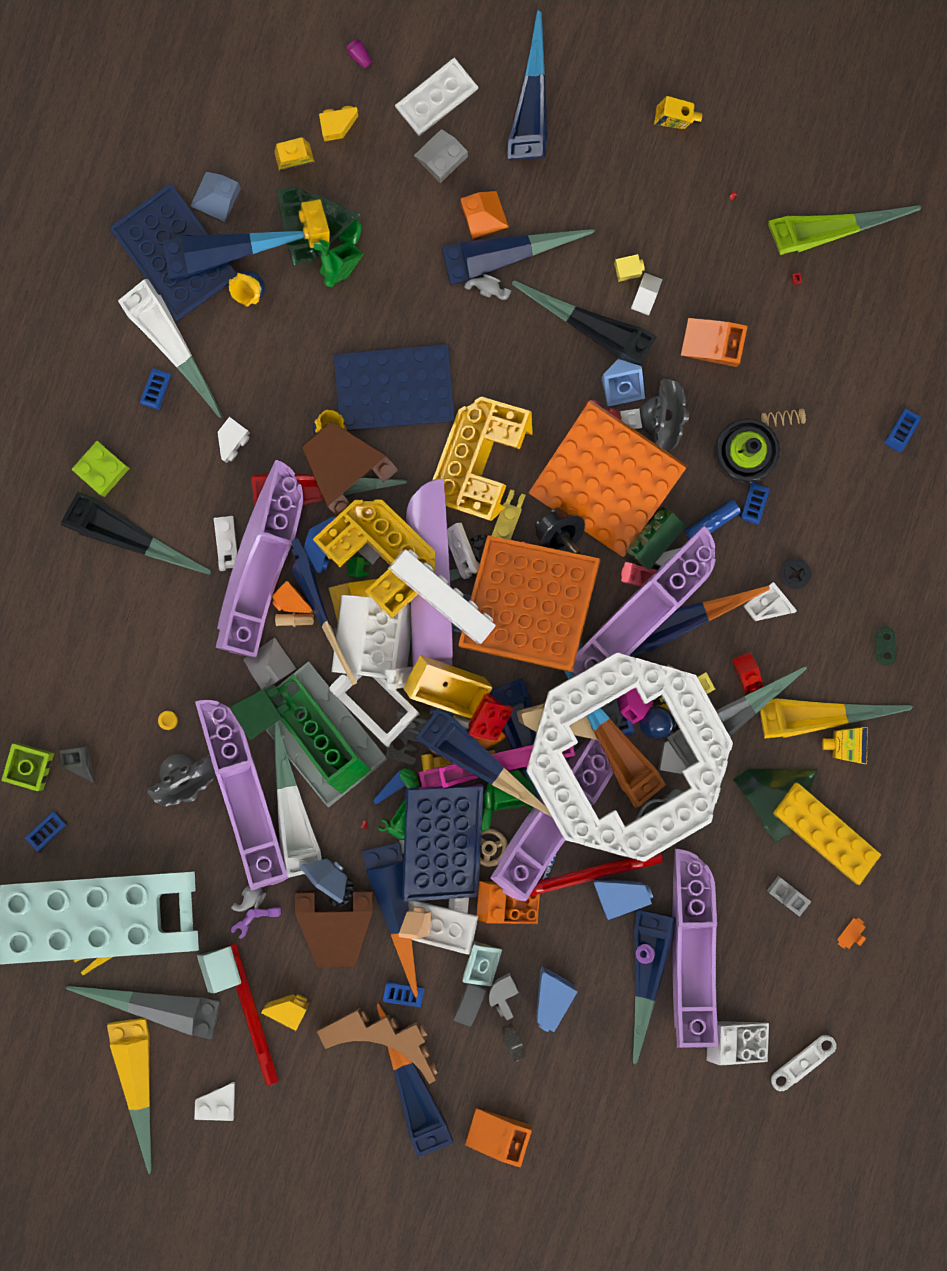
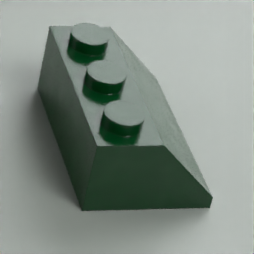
M662 507L650 523L643 528L640 535L630 544V547L626 550L627 556L650 570L686 525L673 512Z

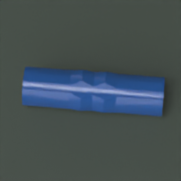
M732 499L684 530L688 539H691L703 526L711 533L739 515L741 511Z

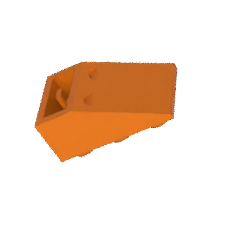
M688 318L681 356L737 367L741 361L747 326L731 322Z
M479 881L477 904L479 921L485 923L538 924L540 894L528 897L526 901H521L502 892L503 888L496 882Z
M476 1108L465 1146L501 1162L521 1168L532 1127L531 1124Z

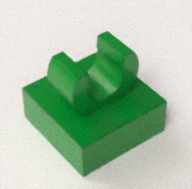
M351 557L348 561L347 576L363 577L369 575L368 572L363 571L364 565H370V563L364 561V558Z

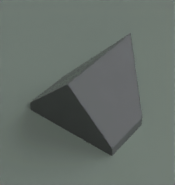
M89 746L59 750L62 769H67L95 784Z

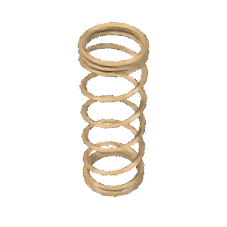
M799 409V414L795 411L798 424H800L799 418L802 424L805 423V410ZM792 410V412H791V418H790V415H789V413H788V416H789V419H790V425H792V413H793V411H795V410ZM779 411L776 413L775 418L773 413L771 412L769 413L768 418L766 413H762L761 422H764L767 426H769V416L770 414H772L776 427L777 414L779 413L782 419V424L784 426L785 412L783 414V418Z

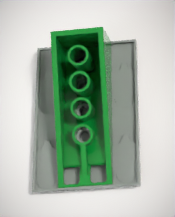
M309 661L277 686L280 694L273 698L275 704L277 705L285 700L290 707L282 719L277 721L288 759L327 807L333 805L388 760L342 701L330 691L329 685ZM272 725L266 731L274 740V725Z

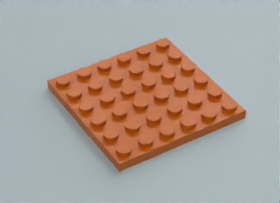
M590 400L529 491V494L552 510L559 507L561 510H565L568 515L581 516L585 521L584 531L624 557L630 544L640 535L643 528L683 474L687 465Z
M488 535L471 601L479 607L477 610L481 614H488L493 619L492 623L496 626L481 644H477L462 631L458 646L572 672L600 565V558Z

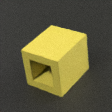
M638 254L616 259L614 263L618 282L641 277L642 271L645 270L643 260H639Z

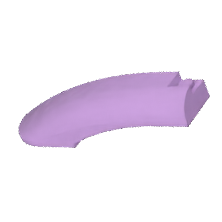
M275 460L250 517L232 569L217 626L220 632L216 648L248 657H257L270 601L283 564L292 546L291 541L295 540L303 505L301 484H298L293 470L281 461Z
M436 479L421 486L411 497L406 512V523L435 550V575L443 576L449 582L447 585L450 587L444 479ZM418 594L410 601L413 668L420 655L452 666V622Z
M705 526L665 562L577 651L572 671L574 676L614 653L629 656L709 577L716 560L715 543Z
M213 700L196 701V707L215 774L228 810L250 889L255 890L267 885L280 883L288 879V875L245 732L230 708Z
M587 738L577 749L575 756H572L567 763L592 806L596 803L614 772L599 741ZM540 797L539 801L542 804H544L543 800ZM533 807L497 862L498 867L491 876V879L503 888L502 892L514 899L521 901L528 899L545 869L565 841L551 816Z
M675 849L672 917H675L676 920L672 941L674 1027L676 1028L677 1048L718 1047L715 881L707 864L699 859L697 855L686 850Z

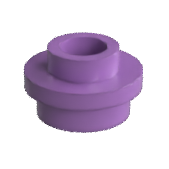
M642 944L636 950V957L639 962L647 964L653 961L655 951L652 946ZM643 951H646V952H647V956H646V957H643V955H642V952H643Z

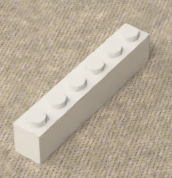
M403 550L388 569L473 641L481 644L496 626L492 623L493 619L486 613L481 614L477 610L479 607L471 600L467 602L462 598L464 594L457 588L452 589L447 585L449 582L443 576H436L432 572L434 569L426 562L422 564L417 560L419 556L412 550Z

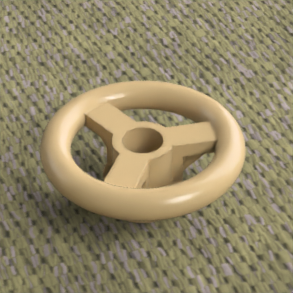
M489 828V830L481 832V836L493 834L500 840L497 842L486 841L481 837V850L485 856L484 860L480 858V865L491 867L498 865L497 862L507 848L508 843L500 831ZM486 845H492L493 849L491 851H487L485 849ZM502 846L500 856L490 861V856H493L497 848Z

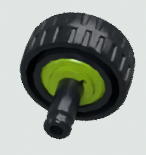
M740 419L726 426L719 434L714 446V458L720 472L725 477L742 484L754 483L768 476L775 468L779 459V441L775 432L766 423L760 422L757 419Z

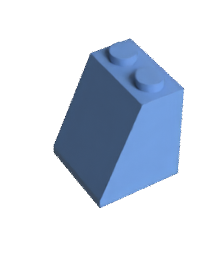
M606 878L593 880L608 920L652 904L650 900L653 898L651 889L648 887V884L644 885L642 881Z
M544 966L540 970L536 1018L541 1029L549 1032V1030L555 1032L578 991L576 985Z

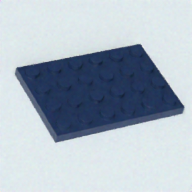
M171 183L109 227L143 276L149 279L157 294L161 295L165 305L177 322L229 285V280L237 275L228 262L189 277L169 279L163 240L179 238L181 236L208 235Z
M448 345L334 354L338 411L344 419L347 431L455 421Z
M481 784L457 785L445 788L442 786L406 788L402 900L404 902L478 897L483 786Z

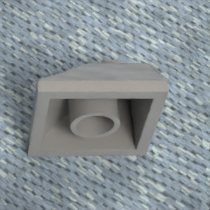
M276 638L260 647L257 657L247 656L243 659L261 689L276 684L297 669Z

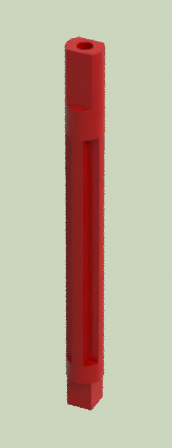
M660 852L645 862L629 857L539 880L529 897L662 863V854Z
M231 944L226 947H231L242 982L236 985L237 993L265 1084L269 1086L279 1082L237 944Z

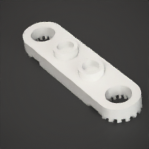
M829 1035L820 1036L772 1075L771 1083L773 1087L778 1091L788 1090L789 1087L797 1083L835 1052L837 1048L835 1040ZM824 1040H828L831 1042V1048L829 1050L822 1049L821 1043H823ZM777 1077H786V1083L783 1086H778L776 1084Z

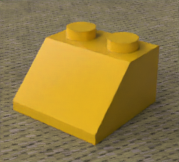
M292 994L268 1002L261 1013L296 1031L310 1003L307 1002V998L304 996Z

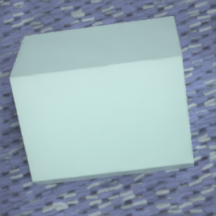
M474 941L464 971L463 982L491 986L502 949Z
M230 946L197 955L208 992L217 993L242 983Z

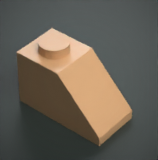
M414 907V910L407 911L399 937L420 939L430 935L431 912L425 911L423 907Z

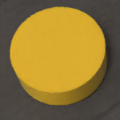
M173 711L162 712L158 717L159 726L165 730L175 728L178 724L177 715Z

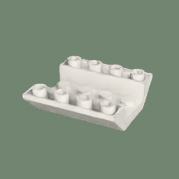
M341 595L336 640L352 673L387 680L385 669L407 667L412 635L410 605L407 604L397 615L391 618L383 613L370 597ZM334 651L332 672L346 674Z

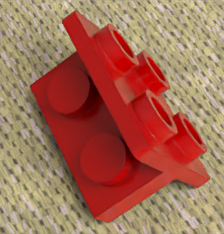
M485 693L468 725L470 728L469 735L497 741L514 708L510 705L501 704L492 695Z

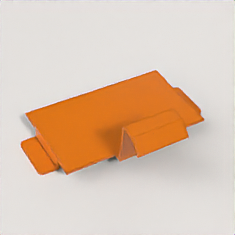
M853 918L837 939L839 941L838 945L842 948L847 947L850 949L855 942L861 946L866 940L861 935L866 928L863 925L864 922L859 918Z

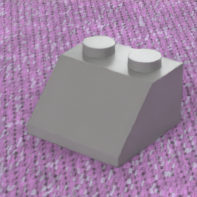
M441 129L414 157L441 183L468 158V151L453 136Z

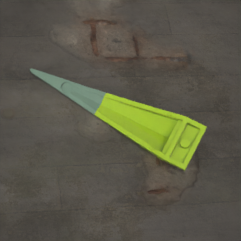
M921 206L843 215L785 216L770 220L769 228L778 251L782 255L793 251L801 252L921 210Z

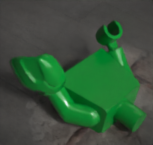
M348 219L337 225V236L343 245L329 250L330 245L325 240L320 239V243H314V249L322 253L320 256L322 261L320 273L325 277L323 282L328 287H333L335 283L346 279L364 255L355 246L360 238L362 229L361 223L357 219Z
M404 768L401 770L399 777L407 788L420 787L419 780L411 769ZM406 798L391 821L388 819L381 820L386 823V828L378 826L380 831L387 830L389 834L400 840H404Z
M508 770L512 776L537 798L534 784L529 779L522 776L518 770ZM488 783L484 792L481 832L489 830L493 810L497 811L527 805L528 812H531L532 806Z

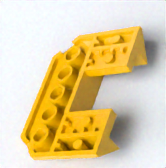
M479 397L471 405L464 406L458 410L433 480L444 479L445 506L490 521L506 508L500 504L506 485L481 476L494 442L520 449L525 434L532 435L531 411L484 397Z
M354 500L313 538V541L328 559H332L339 567L367 543L389 565L393 563L403 550H412L419 556L417 560L422 564L424 562L429 564L434 569L432 572L435 574V550L383 500ZM389 569L365 591L380 607L381 611L391 618L397 615L418 595Z

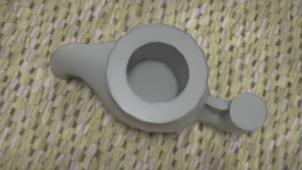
M483 274V278L468 280L464 286L468 290L472 286H476L481 290L479 294L488 298L491 295H495L501 300H506L511 293L509 289H500L498 284L500 280Z
M247 886L242 892V896H244L242 904L234 903L231 909L238 912L252 906L256 909L263 902L266 893H263L262 887L251 890L250 886Z

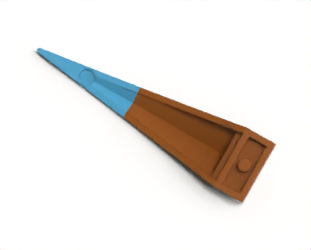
M565 671L568 679L574 677L572 672ZM599 708L586 716L622 790L625 791L633 806L638 808L666 784L657 769L630 742L606 713Z

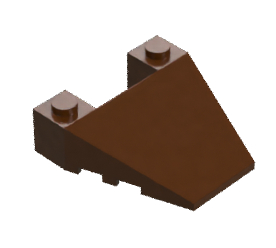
M332 421L301 446L320 491L321 498L336 517L351 504L343 493L372 469L383 483L398 471L381 450L356 437Z
M373 889L354 890L353 910H316V890L296 891L295 914L317 968L356 967L374 909Z

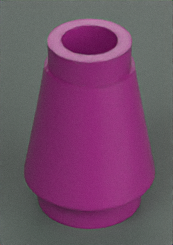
M358 38L346 47L348 50L347 54L362 66L363 69L373 62L363 42H360Z

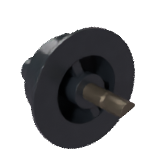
M556 507L550 514L536 522V536L541 540L539 546L566 552L570 550L571 553L576 554L581 552L575 546L585 529V521L581 516L568 515L565 510Z

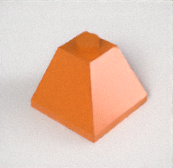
M497 191L478 192L460 199L472 240L509 228Z
M286 581L272 596L274 599L272 603L279 611L283 609L285 612L314 613L310 604L289 581Z

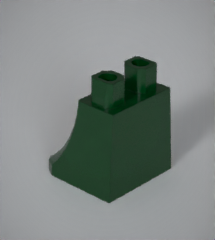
M276 685L268 688L263 687L235 701L229 707L249 740H252L282 719L283 715L290 709L285 700L277 705L275 704L273 698L280 694Z

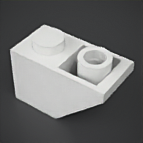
M230 417L218 431L221 459L226 463L229 460H234L238 454L237 449L240 445L244 446L250 438L248 436L250 432Z

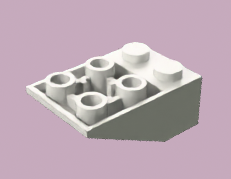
M717 1022L718 1047H707V1061L718 1065L768 1062L769 1023Z

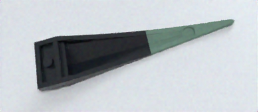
M517 281L512 282L513 286L619 359L623 358L630 363L640 366L657 338L641 327L584 310Z
M77 492L61 521V526L74 530L79 535L208 575L211 574L209 569L155 539L97 499L81 492Z

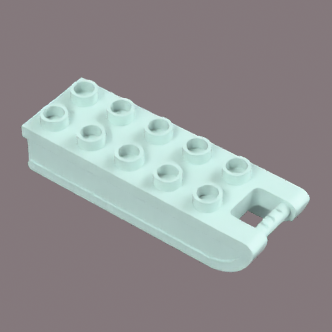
M195 872L0 885V964L198 951V930H193L191 892L196 891ZM179 893L181 931L164 932L161 929L160 896L162 894Z

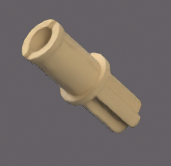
M295 612L293 614H276L275 622L276 626L293 625V627H296V625H313L314 615L296 614Z

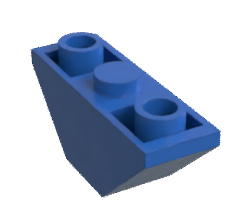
M334 516L309 529L304 549L316 572L321 574L323 570L326 571L329 559H326L327 556L313 541V538L336 518Z

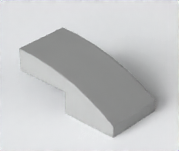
M779 876L767 889V892L799 917L811 903L809 899Z

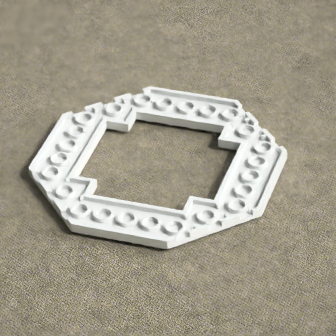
M614 653L548 691L526 772L564 840L645 862L711 823L714 806L717 803L722 777L725 774L728 763L727 759L733 742L696 675L621 653ZM636 688L644 704L662 695L698 762L682 770L690 789L624 826L616 810L598 819L562 752L578 743L569 725Z

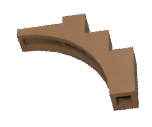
M358 1008L321 1027L317 1031L325 1049L351 1041H370L383 1044L399 1051L410 1059L420 1069L429 1084L438 1078L437 1074L439 1071L435 1063L431 1064L428 1058L430 1053L425 1045L422 1046V1043L427 1040L426 1036L428 1033L424 1025H420L419 1021L398 1031L399 1027L394 1018L391 1019L390 1015H387L369 1025L367 1013L365 1011L362 1012L361 1008Z

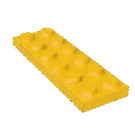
M795 783L773 812L776 817L856 885L861 884L881 856L877 850L799 783Z

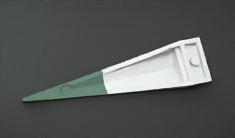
M144 279L118 302L127 316L179 369L216 415L222 418L223 414L161 295L157 294L149 279Z
M276 722L273 725L280 851L289 878L305 874L300 868L302 864L322 859L290 766L279 725Z

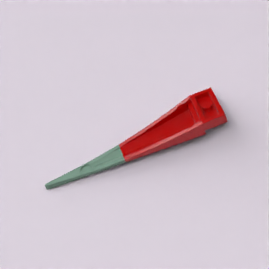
M269 474L252 475L251 477L254 507ZM294 475L298 484H301L303 505L322 501L313 475ZM362 477L346 490L343 495L406 484L407 480L388 478L383 483L379 478Z

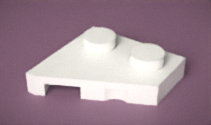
M774 582L769 585V591L751 599L743 606L754 621L795 613L797 610Z
M231 1082L207 1095L196 1098L195 1120L233 1121L235 1082Z

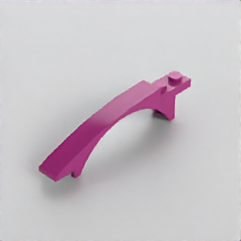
M533 745L491 755L507 771L526 767L530 760ZM573 746L562 752L564 758L575 756ZM455 764L419 772L422 787L442 786L445 788L479 778Z

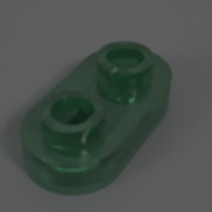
M888 627L880 628L875 633L876 660L879 664L885 666L893 664L896 660L895 632ZM885 633L889 635L888 640L883 639ZM886 652L890 655L887 660L884 658Z

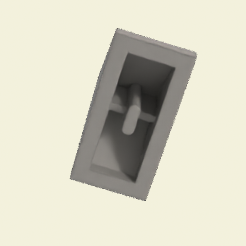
M667 740L664 741L658 769L683 774L682 770L686 769V766Z

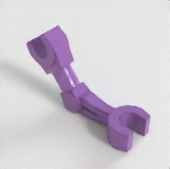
M281 907L269 909L252 908L247 912L243 920L232 927L231 932L234 933L237 928H240L242 934L239 938L242 939L246 936L249 923L254 917H279L281 915Z

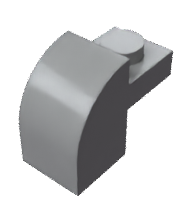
M510 973L495 980L489 990L491 1007L499 1004L496 1008L500 1016H505L506 1020L513 1018V1012L506 999L519 993Z

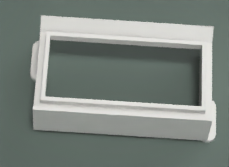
M353 674L356 681L362 676ZM341 675L330 686V691L387 747L420 715L396 690L385 689L408 711L399 723L386 734L345 693L352 686L348 676ZM373 677L385 689L387 681L384 678Z

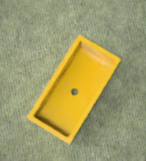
M420 655L403 689L413 700L472 719L484 694H490L493 687L485 677Z

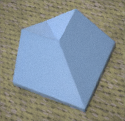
M618 359L603 374L602 383L608 406L645 399L641 366Z

